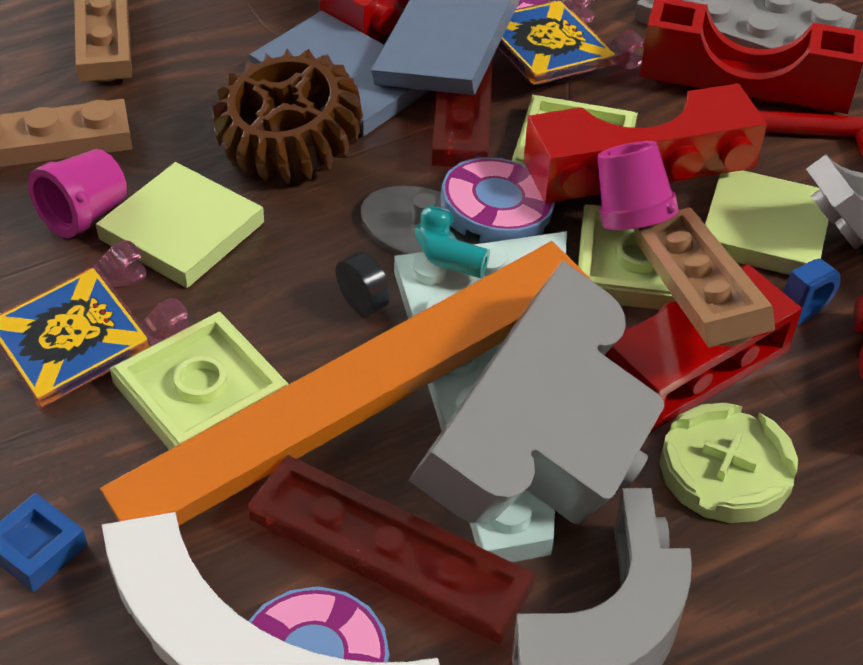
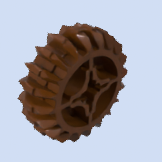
M288 48L281 57L271 58L265 53L263 62L254 64L245 61L244 73H230L228 86L217 89V103L212 105V118L216 127L214 133L218 145L223 148L225 157L232 166H239L246 177L258 173L266 184L277 175H280L288 185L293 176L298 174H304L311 180L314 169L321 167L331 171L333 157L348 158L349 145L358 142L359 127L362 126L363 118L359 90L357 85L354 84L353 78H350L346 72L344 65H335L332 63L329 55H323L316 59L308 49L299 56H293Z

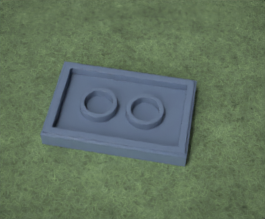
M409 0L371 69L374 84L475 95L520 0Z
M320 11L249 54L250 62L258 64L264 61L265 53L271 58L281 57L288 48L293 56H299L309 49L316 59L323 55H329L332 63L344 65L346 72L350 78H353L354 84L357 85L363 111L362 126L359 127V134L363 137L429 92V90L375 85L371 69L385 45L324 11Z

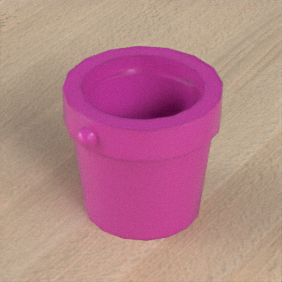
M641 141L623 144L598 154L602 206H600L599 211L603 228L607 230L642 228L664 222L679 213L676 194L671 190L657 142Z
M94 149L59 162L50 161L30 172L28 190L32 204L45 225L58 236L70 239L88 229L94 220L124 200L127 194V183L120 166L113 157L103 150Z

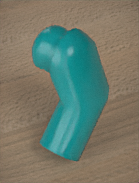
M435 206L424 208L420 216L421 223L415 225V238L428 261L435 266L482 279L488 265L490 249L456 240L454 234L449 231L454 220L449 210Z

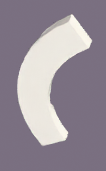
M175 512L102 524L107 557L121 600L128 613L133 616L137 625L151 641L153 650L167 665H440L438 658L411 662L383 663L345 660L302 649L260 630L224 603L201 577L188 555L180 535Z

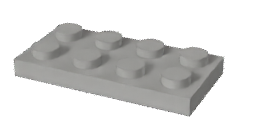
M639 0L637 2L634 16L635 21L648 25L654 0ZM683 0L707 4L715 26L725 37L739 45L754 49H771L791 43L800 37L813 22L854 29L857 15L842 11L836 5L829 3L820 4L811 0Z

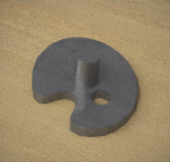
M390 186L379 189L366 197L362 203V226L376 244L396 256L423 252L415 238V225L421 223L420 216L424 208L427 206L440 207V192L416 186ZM467 229L465 235L456 230H449L458 241L472 245L482 244V242H479L480 235L472 233Z

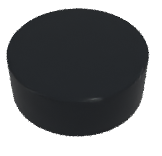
M357 252L337 263L335 273L338 286L347 303L358 314L367 317L388 305L390 300L388 280L379 264L371 256L363 252Z

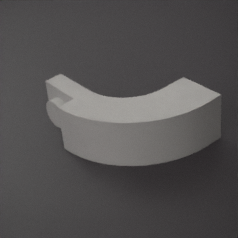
M651 488L622 489L614 527L621 588L601 605L585 611L564 614H517L512 647V665H662L675 640L691 583L692 561L690 548H669L667 519L665 517H656Z

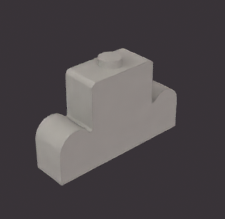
M562 260L536 293L408 481L458 517L470 523L482 524L497 519L525 490L532 493L570 522L581 524L611 499L619 487L622 489L627 488L640 473L648 459V455L640 449L664 408V401L660 395L604 356L623 336L626 327L625 314L620 304L608 292Z

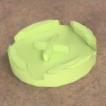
M730 403L701 404L681 413L671 424L670 431L665 436L659 463L665 485L681 504L703 517L727 523L753 522L778 511L791 494L797 473L798 457L791 438L774 420L759 413L758 417L755 418L750 414L741 413L743 406Z

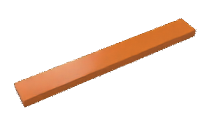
M550 241L104 485L100 490L118 522L175 512L178 526L502 343L536 293L562 260L588 279L590 277L553 241Z

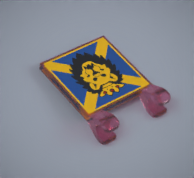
M554 0L516 9L497 48L533 85L615 64L626 69H634L641 62V58L634 50L640 46L644 47L645 39L637 31L630 29L606 44L586 24L594 18V12L586 5L598 0Z
M124 240L118 242L104 254L96 265L0 313V351L39 409L109 373L111 367L191 326L185 319L188 316L187 309L181 301L174 298L161 302L140 324L112 288L133 286L141 282L146 276L145 267L138 260L141 257L140 251L131 241Z

